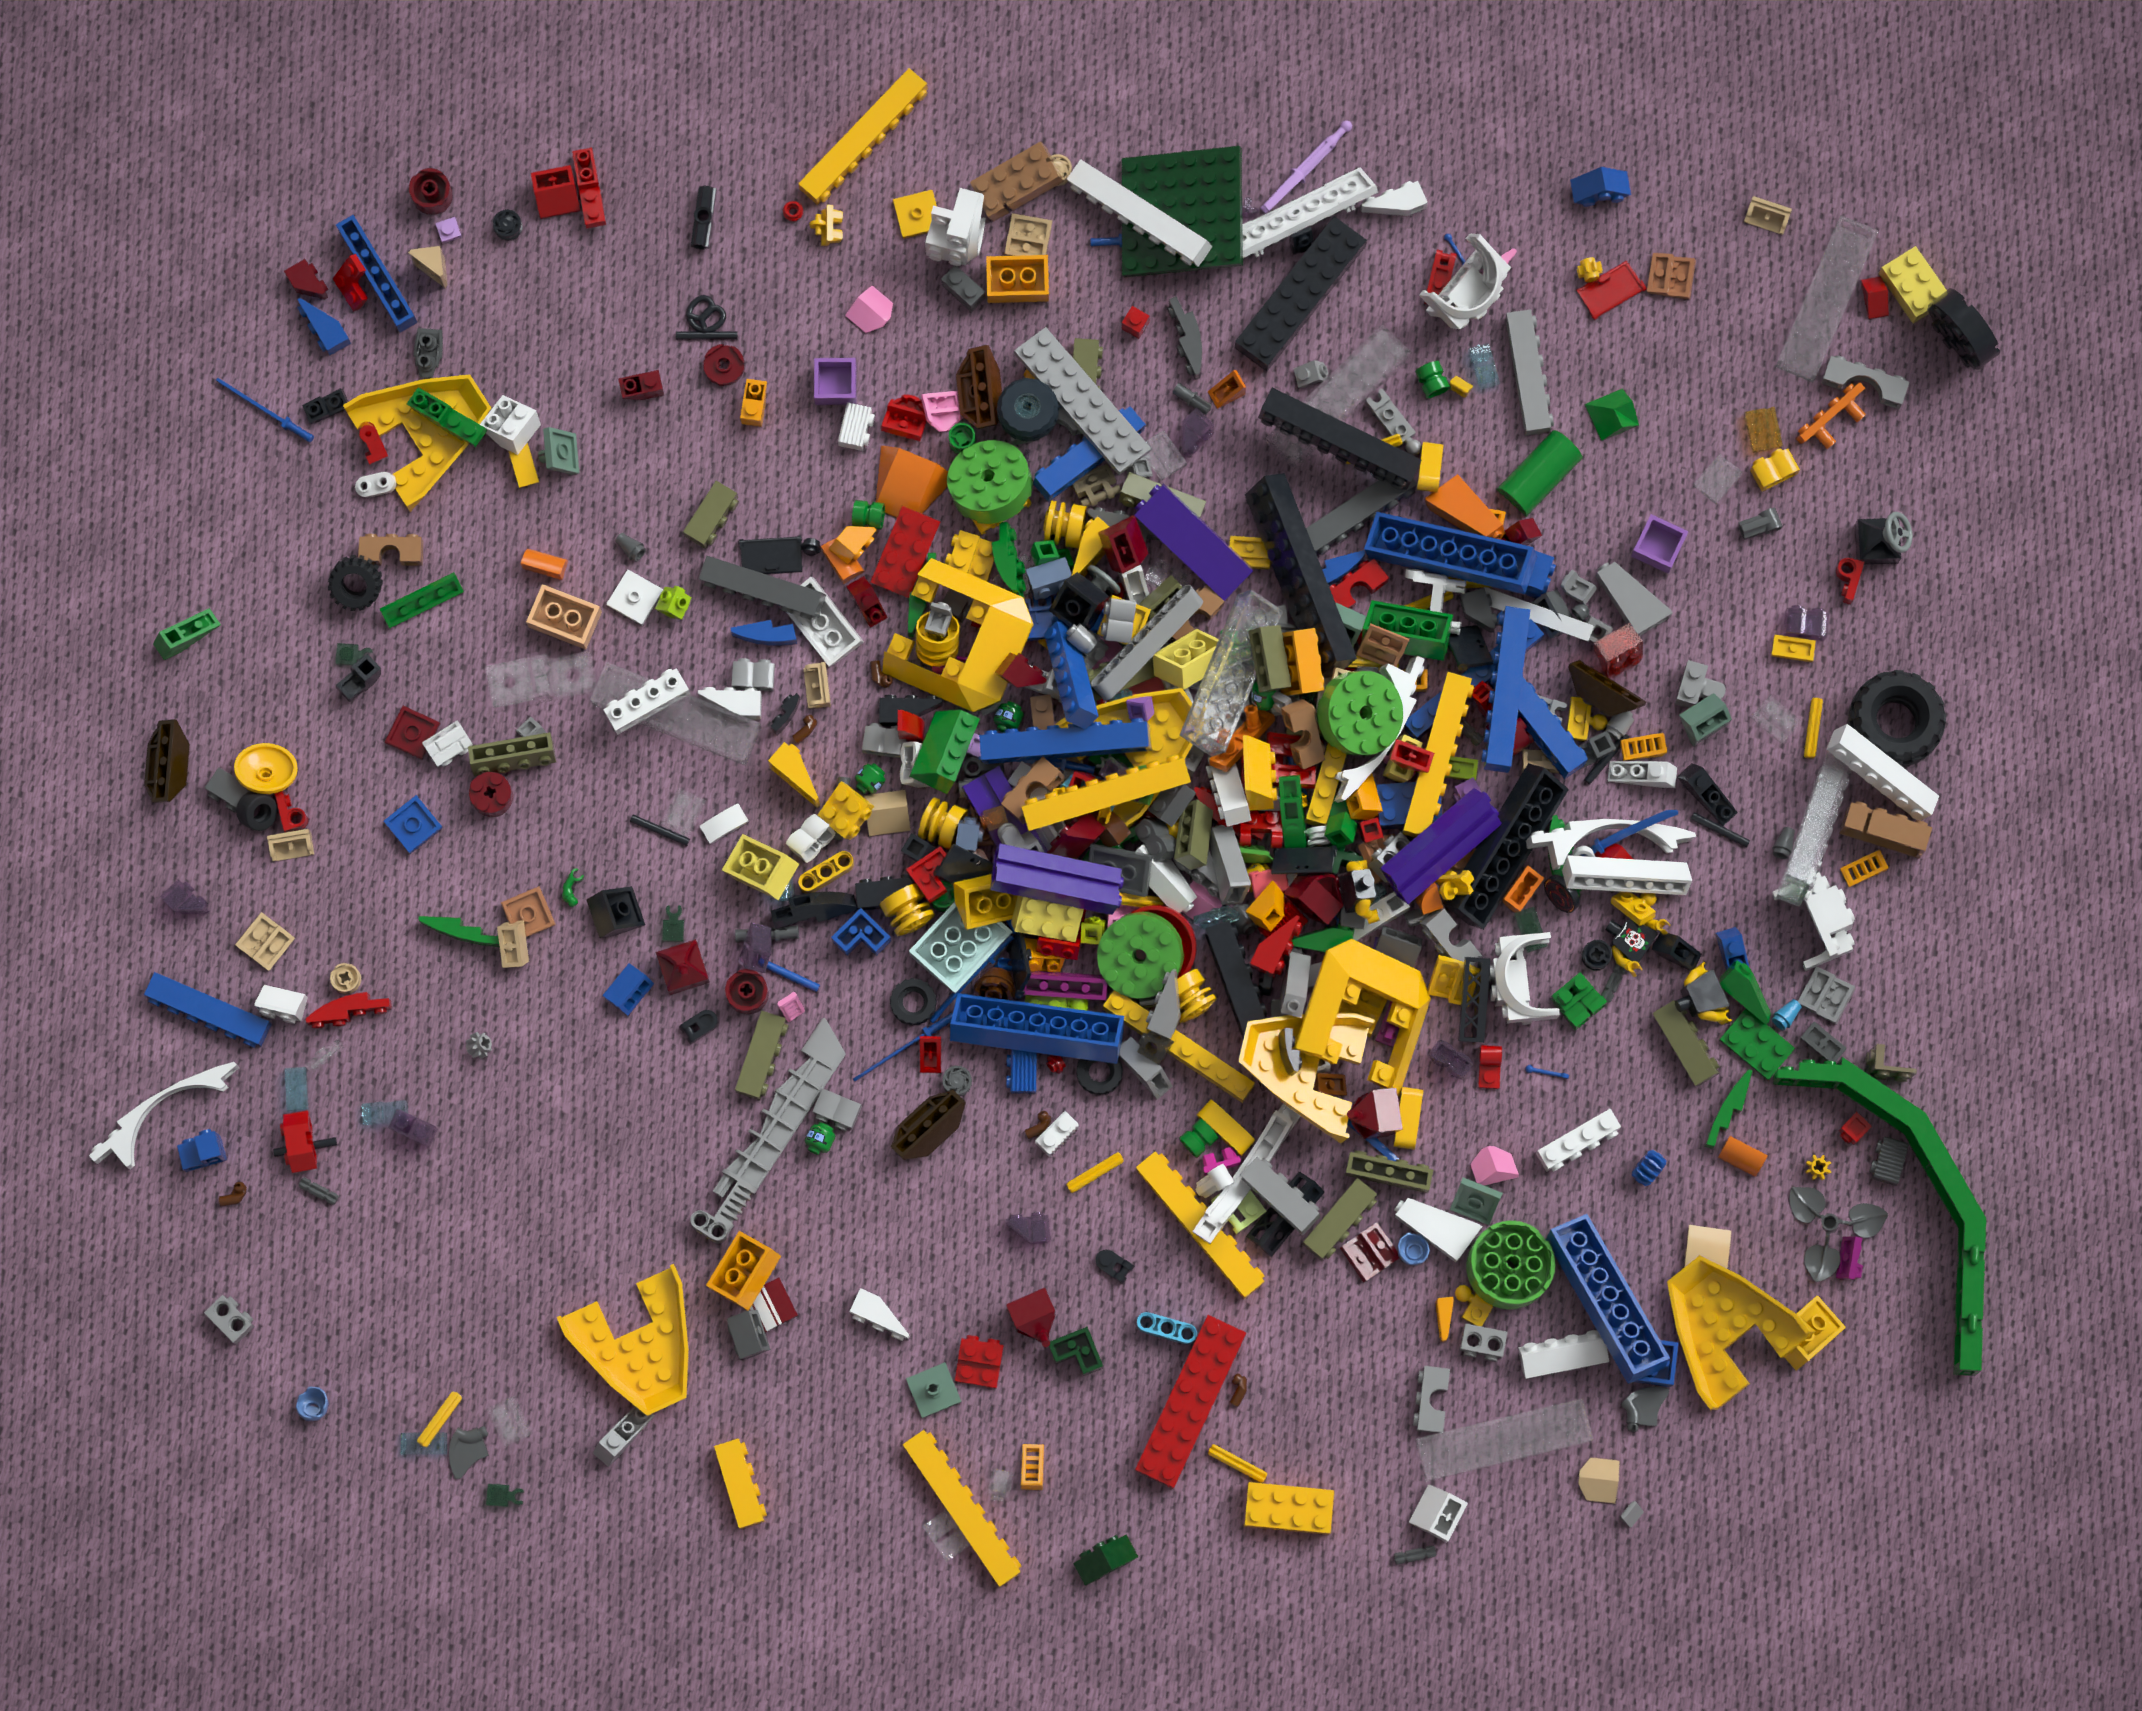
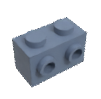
M1065 557L1026 569L1028 582L1035 600L1045 599L1050 595L1057 594L1064 581L1072 576Z
M965 816L964 820L961 819L959 821L956 845L966 850H977L978 842H982L984 828L980 827L981 822H977V818Z

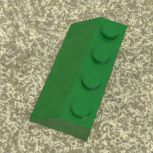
M1372 600L1362 629V639L1369 625L1373 624L1409 638L1403 654L1444 661L1453 614Z
M963 710L936 711L909 777L948 794L957 778L980 718Z

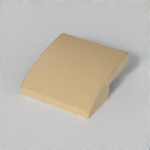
M1012 213L1005 254L1014 256L1046 255L1053 220Z
M261 912L236 942L235 946L269 971L295 938Z
M1689 1225L1684 1267L1700 1255L1727 1269L1731 1230Z

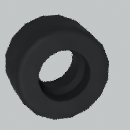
M253 791L243 795L236 808L239 822L255 831L268 829L272 826L278 814L277 804L273 798ZM260 805V807H261V808H260V811H259V813L254 817V816H253L254 810L256 809L257 806Z

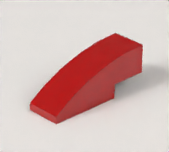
M898 710L899 739L923 743L925 738L924 720L913 713Z

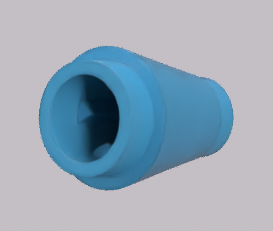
M1792 999L1776 1011L1772 1018L1774 1025L1781 1030L1790 1028L1802 1008L1801 1004Z

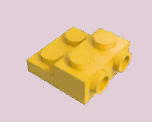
M960 530L958 535L954 534L951 546H954L952 554H947L945 564L988 582L994 564L992 542L981 539L978 535Z
M841 781L818 813V816L843 838L851 840L858 835L863 822L871 816L874 805L845 782Z

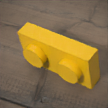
M1774 635L1771 656L1813 662L1816 641Z

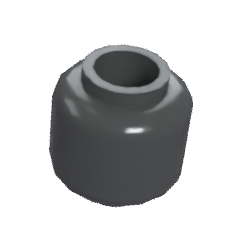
M1236 904L1230 909L1231 913L1228 916V920H1230L1231 925L1235 924L1240 935H1250L1258 928V925L1254 924L1245 912L1249 908V904Z

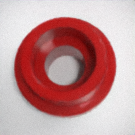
M790 201L784 205L783 215L788 221H798L803 216V207L796 201ZM791 209H796L797 213L792 215L789 213V211Z
M1049 1055L1047 1057L1048 1062L1046 1064L1049 1070L1053 1073H1062L1066 1067L1063 1059L1056 1055Z

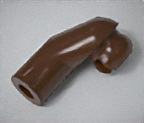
M880 661L870 662L872 681L882 688H888L893 683L892 677L881 672Z
M811 714L803 719L806 725L792 735L798 744L807 738L817 726V719H814Z
M1047 1111L1038 1113L1039 1121L1037 1125L1025 1129L1028 1139L1041 1135L1049 1127L1051 1116L1048 1115Z
M236 1182L230 1195L219 1196L220 1207L239 1204L247 1192L243 1182Z
M1237 1373L1232 1383L1238 1387L1230 1399V1403L1239 1407L1247 1392V1378Z

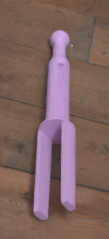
M1343 121L1340 128L1334 134L1328 136L1296 169H1290V177L1260 208L1262 212L1266 214L1296 184L1299 182L1305 183V177L1336 146L1338 140L1346 132L1351 131L1352 124L1350 121Z

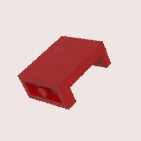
M1084 909L1076 942L1039 936L1036 952L1045 956L1051 955L1078 960L1081 943V923L1085 920L1086 910Z

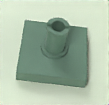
M552 427L544 428L545 450H540L538 455L544 454L538 457L540 462L546 463V469L570 475L579 474L576 434Z
M1462 1178L1450 1210L1490 1225L1502 1193L1489 1188V1185L1484 1186Z
M945 1362L906 1378L922 1418L961 1403Z

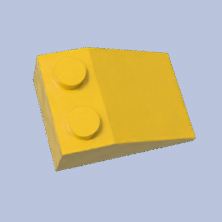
M1098 516L1094 521L1090 519L1083 528L1085 531L1083 532L1072 575L1079 572L1085 577L1088 574L1087 567L1089 565L1095 566L1106 554L1098 532L1109 526Z
M784 742L768 760L770 769L818 808L820 806L819 798L802 761L800 750L793 744L787 745Z
M1818 1295L1796 1313L1816 1331L1784 1357L1796 1371L1846 1328Z

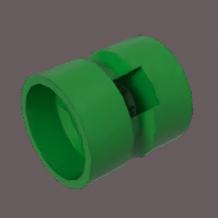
M1440 361L1427 363L1415 371L1419 383L1424 384L1422 390L1427 399L1441 395L1451 388L1447 378L1442 376L1444 371Z
M966 423L955 424L949 431V446L957 455L965 448L971 447L976 443L975 432Z
M855 500L852 511V526L865 527L868 525L869 527L882 530L885 518V503L873 502L869 505L867 501Z
M941 881L947 892L931 902V905L938 912L945 913L955 902L954 886L949 882Z
M1201 1118L1192 1125L1193 1131H1186L1179 1137L1181 1143L1195 1158H1198L1206 1150L1205 1145L1211 1146L1219 1139L1214 1130Z

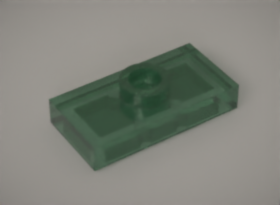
M1534 907L1514 913L1521 935L1543 933ZM1547 943L1535 944L1525 948L1527 953L1545 948L1548 945Z

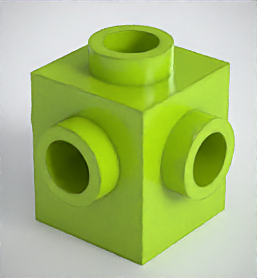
M674 586L673 588L664 587L655 609L667 617L682 620L692 597L685 594L686 590L679 586Z

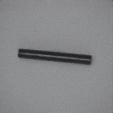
M676 331V340H738V331L706 333Z
M1625 734L1624 737L1621 736L1620 740L1629 739V736ZM1620 740L1614 742L1616 750L1599 760L1584 778L1585 782L1590 785L1621 748Z
M1695 812L1690 819L1746 848L1750 842L1749 839Z
M633 814L630 819L631 823L682 845L688 846L690 838Z
M333 1137L313 1141L315 1149L336 1146L337 1139ZM286 1146L273 1149L274 1157L283 1156L284 1153H287Z

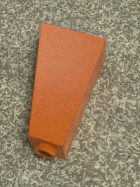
M1458 474L1439 487L1438 493L1432 492L1425 498L1426 505L1430 511L1465 532L1495 539H1501L1505 534L1503 524Z

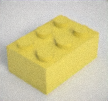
M1916 246L1884 265L1879 272V276H1881L1912 323L1928 315L1927 308L1929 303L1946 291Z
M1195 629L1153 655L1154 676L1183 690L1228 664L1226 642L1199 629Z
M742 834L722 871L733 879L779 900L799 864L788 855Z
M1018 896L1011 924L1015 932L1076 942L1084 909Z

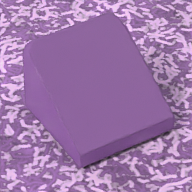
M1151 696L1126 700L1129 719L1143 718V721H1148L1154 715Z

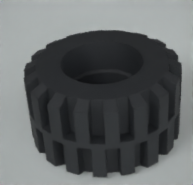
M351 555L350 558L346 556L342 561H338L328 579V591H331L330 596L336 599L335 603L337 605L343 604V609L346 610L347 607H350V611H355L356 608H359V611H361L366 606L367 608L376 601L382 589L383 580L381 579V571L378 572V565H372L373 560L370 558L364 560L365 556L362 555L359 558H356V555ZM348 574L360 575L366 581L367 589L362 592L351 591L346 587L344 577Z

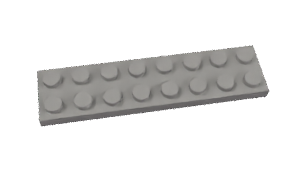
M1046 327L1014 350V355L1033 377L1046 383L1054 391L1059 407L1118 475L1151 452V447Z

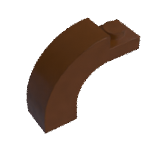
M1099 810L1090 813L1097 819ZM1111 811L1110 820L1107 824H1105L1106 818L1100 817L1098 820L1106 828L1099 836L1104 846H1117L1131 834L1126 824L1113 811ZM1074 818L1064 820L1063 822L1066 824V826L1069 824L1073 826L1070 822Z

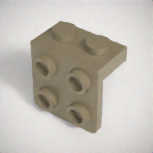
M1876 1044L1870 1049V1052L1866 1053L1865 1064L1869 1065L1868 1074L1874 1075L1875 1079L1886 1080V1077H1895V1081L1907 1082V1079H1911L1917 1074V1069L1884 1066V1044Z

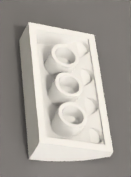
M813 577L808 578L800 585L826 594ZM827 594L819 618L812 617V620L800 617V612L794 610L792 614L787 613L829 667L839 662L864 643Z

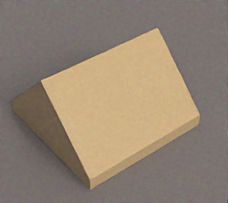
M440 246L411 249L409 251L413 265L444 288L448 286L445 257Z
M905 790L864 795V798L874 805L872 814L867 820L869 836L911 831Z

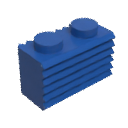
M1011 1049V1055H1007V1067H1011V1076L1007 1075V1088H1011V1094H1036L1037 1053Z

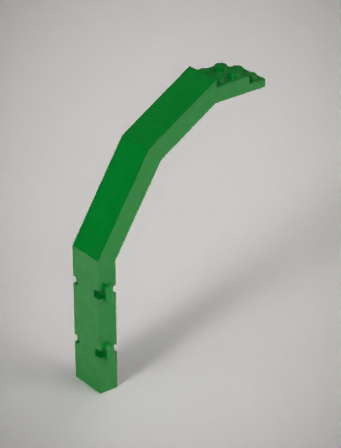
M1843 1057L1837 1065L1835 1061H1824V1064L1815 1063V1060L1807 1059L1799 1062L1795 1069L1788 1066L1781 1067L1773 1076V1085L1837 1089L1904 1134L1958 1228L1956 1332L1954 1336L1953 1375L1976 1376L1982 1370L1986 1216L1927 1114Z

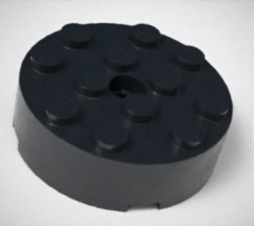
M1950 288L1929 303L1927 311L1933 320L1931 325L1937 333L1943 335V343L1949 350L1953 348L1967 368L1971 366L1974 370H1979L2000 354V350L1995 347L1998 345L1997 339L1973 305L1968 307L1964 296Z

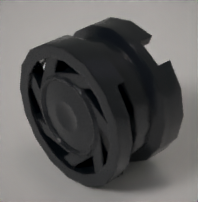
M509 209L501 210L494 216L493 228L500 239L511 241L519 237L523 227L521 219L515 211Z
M1593 940L1588 942L1583 948L1581 954L1582 961L1588 969L1593 971L1602 970L1609 964L1612 950L1605 941Z

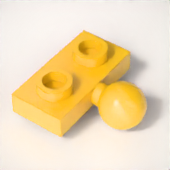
M1572 696L1570 698L1566 731L1572 734L1574 740L1586 742L1589 725L1595 730L1601 731L1606 728L1607 718L1602 714L1590 717L1592 705L1583 702L1582 698Z
M1619 892L1611 897V904L1641 926L1655 918L1656 911L1650 906L1656 903L1657 897L1655 893H1641L1640 898H1638L1632 892Z
M1460 1285L1455 1290V1297L1461 1302H1470L1461 1318L1475 1326L1482 1327L1493 1306L1481 1299L1477 1293L1473 1295L1468 1286Z

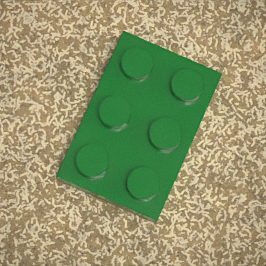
M1745 1009L1719 1039V1041L1767 1081L1795 1049V1047L1768 1025L1764 1024L1748 1009Z

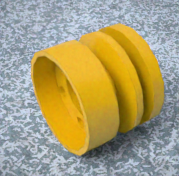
M1051 500L1045 515L1043 527L1044 541H1050L1052 535H1055L1054 544L1058 545L1061 536L1065 537L1066 547L1079 549L1087 506L1073 504L1070 513L1066 512L1065 502L1061 503L1060 511H1057V501Z
M927 612L917 621L915 652L917 657L925 664L938 667L944 666L949 657L956 659L958 656L960 625L958 620L952 616L945 637L925 632L924 628L930 612Z
M934 797L922 815L918 837L923 840L928 837V842L932 843L939 836L938 845L949 850L952 844H956L959 821L961 819L964 820V817L968 816V810L954 805L947 812L948 803L943 801L940 804V799Z
M915 883L894 892L880 903V907L886 917L897 916L890 923L891 927H897L894 930L897 936L920 929L935 916L933 910H927L930 907L928 902L918 904L924 895Z
M1194 969L1178 978L1180 1013L1183 1012L1179 1020L1180 1023L1197 1018L1206 1012L1218 999L1215 994L1207 996L1212 990L1210 987L1202 990L1199 989L1205 982V979L1198 969Z

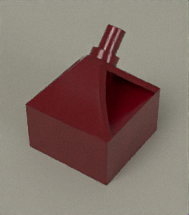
M1311 873L1309 876H1297L1284 892V895L1311 920L1326 925L1331 922L1343 907L1338 876L1330 873Z
M696 939L656 952L670 995L710 983Z
M1396 1088L1372 1090L1358 1097L1351 1110L1347 1112V1117L1350 1118L1352 1125L1363 1139L1388 1137L1403 1130Z
M1046 1288L1006 1304V1309L1016 1332L1041 1342L1043 1347L1050 1345L1049 1333L1056 1313Z

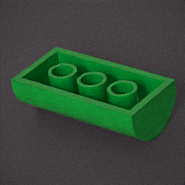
M1552 430L1496 490L1527 517L1583 459L1582 454L1565 435Z

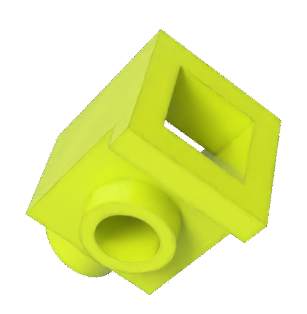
M1099 917L1085 918L1084 922L1081 923V943L1099 945L1100 939L1106 931V920H1101Z

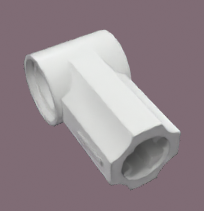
M1221 1164L1209 1171L1207 1176L1198 1181L1195 1190L1199 1196L1207 1198L1234 1183V1180L1225 1165Z

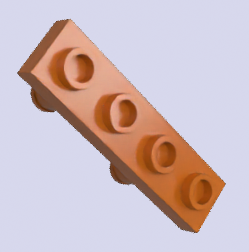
M1860 382L1856 385L1852 383L1843 390L1844 395L1840 399L1835 397L1827 404L1830 408L1825 412L1823 410L1819 411L1813 417L1815 421L1811 425L1806 423L1798 430L1800 434L1795 439L1802 444L1811 436H1815L1826 449L1830 448L1836 440L1824 428L1825 424L1840 410L1844 409L1856 423L1860 421L1866 414L1854 400L1865 387Z
M1252 704L1247 705L1244 708L1246 721L1234 733H1229L1228 730L1220 733L1222 746L1209 759L1210 766L1227 772L1244 754L1243 735L1258 739L1275 721L1274 714L1258 710Z

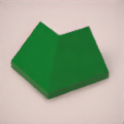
M1623 389L1585 404L1601 441L1639 426L1633 401Z

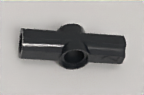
M699 186L696 210L694 212L691 247L701 250L709 249L711 227L713 224L717 189L711 186ZM703 214L709 216L705 221L699 220V217Z

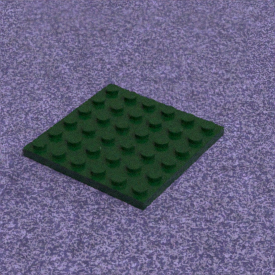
M1240 146L1122 158L1123 187L1203 237L1212 245L1211 250L1199 267L1193 263L1188 265L1180 259L1182 256L1178 253L1172 255L1164 249V244H1155L1149 239L1150 235L1145 232L1141 235L1133 229V224L1128 223L1126 225L1122 222V276L1124 278L1243 266L1242 148Z

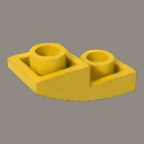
M528 443L518 455L509 451L519 488L539 483Z

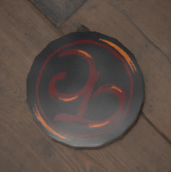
M1552 875L1544 882L1545 893L1556 908L1565 913H1572L1579 907L1580 898L1578 892L1575 889L1572 890L1566 887L1564 877Z

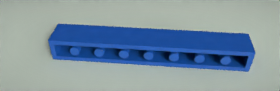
M1506 606L1504 612L1499 614L1498 625H1501V632H1497L1496 644L1499 645L1498 652L1495 651L1493 664L1497 665L1496 671H1492L1491 683L1494 684L1493 691L1490 690L1488 703H1492L1491 710H1488L1486 715V723H1489V730H1485L1483 739L1487 746L1486 750H1482L1481 762H1484V770L1509 773L1511 769L1530 609Z
M1529 619L1525 653L1540 642L1544 636V633L1532 619ZM1499 645L1490 651L1492 659H1494L1495 651L1498 652ZM1497 664L1470 667L1461 676L1472 678L1470 685H1474V687L1482 680L1488 684L1492 671H1496ZM1442 691L1408 717L1403 729L1411 738L1419 740L1432 729Z

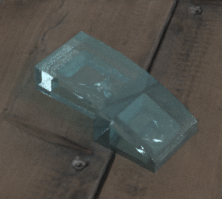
M1489 343L1468 348L1479 389L1500 385Z
M407 1101L362 1104L363 1125L409 1122Z
M421 1432L401 1433V1455L447 1454V1433L445 1432L437 1433L428 1447H423L417 1442V1439L422 1434Z

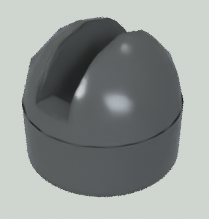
M1578 604L1571 609L1576 618L1582 622L1590 613L1588 606L1585 604Z

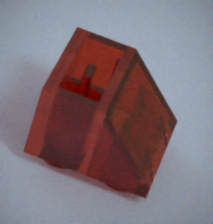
M1630 622L1594 642V651L1607 677L1612 675L1614 677L1618 676L1624 671V668L1639 664L1643 658V641Z

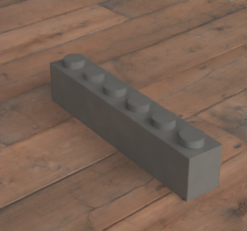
M1414 478L1407 490H1398L1391 486L1392 483L1386 480H1378L1308 526L1306 529L1316 555L1318 553L1323 555L1331 549L1329 546L1333 543L1340 544L1346 540L1348 533L1360 531L1368 520L1373 522L1376 512H1382L1386 508L1391 510L1399 504L1398 500L1401 498L1408 499L1414 495L1417 488Z
M707 555L699 577L700 580L704 581V586L716 589V586L724 588L723 592L735 595V592L743 594L742 598L754 601L757 598L762 600L761 604L772 608L776 604L781 606L780 610L792 614L794 610L800 612V617L812 620V617L819 618L826 594Z

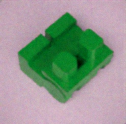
M1581 972L1551 996L1553 1004L1556 1008H1559L1561 1014L1575 1031L1587 1022L1590 1016L1593 1017L1604 1008L1608 1002L1594 989Z

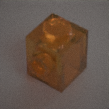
M1003 805L981 812L982 816L979 817L982 828H986L987 832L997 830L1003 824L1008 823Z

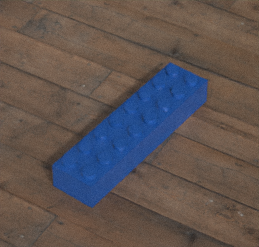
M1376 512L1364 547L1369 559L1446 575L1447 577L1521 594L1526 593L1537 559L1534 547L1381 512Z
M1143 718L1131 719V723H1123L1122 720H1112L1107 725H1103L1101 722H1093L1086 730L1077 725L1068 724V728L1051 725L1047 726V730H1040L1038 727H1028L1026 731L1019 732L1018 729H1006L1005 733L989 730L984 731V735H979L981 761L984 764L1040 760L1042 757L1045 759L1152 751L1150 726L1147 721H1143Z
M960 993L957 994L950 1023V1041L1115 1064L1118 1062L1124 1032V1016Z
M1588 1214L1550 1229L1545 1240L1550 1243L1554 1256L1627 1384L1664 1369L1670 1357Z

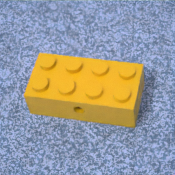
M1248 1482L1244 1527L1330 1535L1334 1490Z

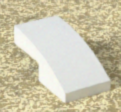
M735 804L700 825V828L709 843L712 844L749 821L740 805Z

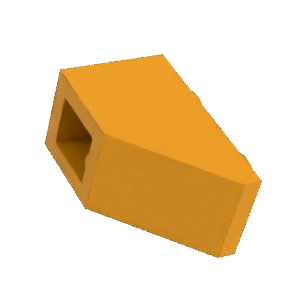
M746 380L740 415L741 424L762 427L766 405L767 381Z
M847 526L829 549L846 564H849L852 559L857 561L864 552L861 548L863 546L868 548L875 539L872 535L877 529L874 527Z
M1372 773L1346 799L1351 819L1370 820L1383 811Z
M1271 881L1245 912L1254 924L1271 932L1284 917V893L1274 881Z
M1024 938L1026 949L1031 950L1032 959L1029 961L1031 972H1061L1065 958L1051 955L1045 956L1036 952L1038 939Z

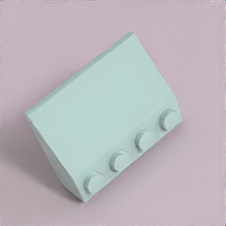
M954 902L909 950V954L925 970L956 994L1011 935L1012 931L1002 922L966 929Z

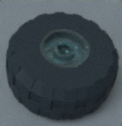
M1022 378L1015 380L1006 386L999 396L997 403L999 423L1002 429L1014 439L1024 442L1037 441L1049 434L1055 427L1058 419L1059 405L1057 397L1046 383L1038 379Z

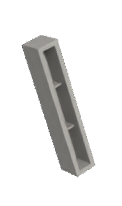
M1531 309L1506 313L1505 320L1525 436L1548 433L1551 426H1554L1553 415L1548 412L1550 397L1549 394H1545L1544 389L1547 386L1546 375H1542L1541 367H1544L1543 356L1538 353L1540 338L1539 335H1535L1534 328H1537L1536 316H1532Z

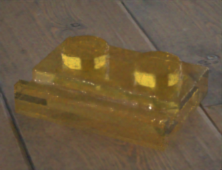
M1775 407L1746 411L1744 413L1752 453L1782 448L1783 444Z

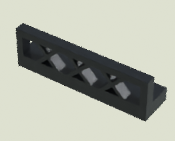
M1488 957L1464 958L1458 1041L1484 1043L1491 959ZM1470 962H1478L1477 968L1480 971L1475 976L1469 971ZM1475 981L1476 990L1475 995L1472 997L1467 990L1468 986ZM1473 1002L1474 1016L1470 1018L1466 1013V1007ZM1472 1023V1037H1464L1465 1028Z
M1299 1171L1288 1185L1293 1189L1297 1187L1301 1180H1304L1306 1183L1299 1189L1304 1194L1302 1198L1306 1202L1312 1201L1316 1204L1325 1193L1324 1190L1314 1180ZM1270 1206L1246 1237L1272 1257L1295 1228L1280 1214H1278L1275 1221L1270 1222V1218L1277 1214ZM1265 1230V1233L1259 1240L1255 1238L1259 1231Z

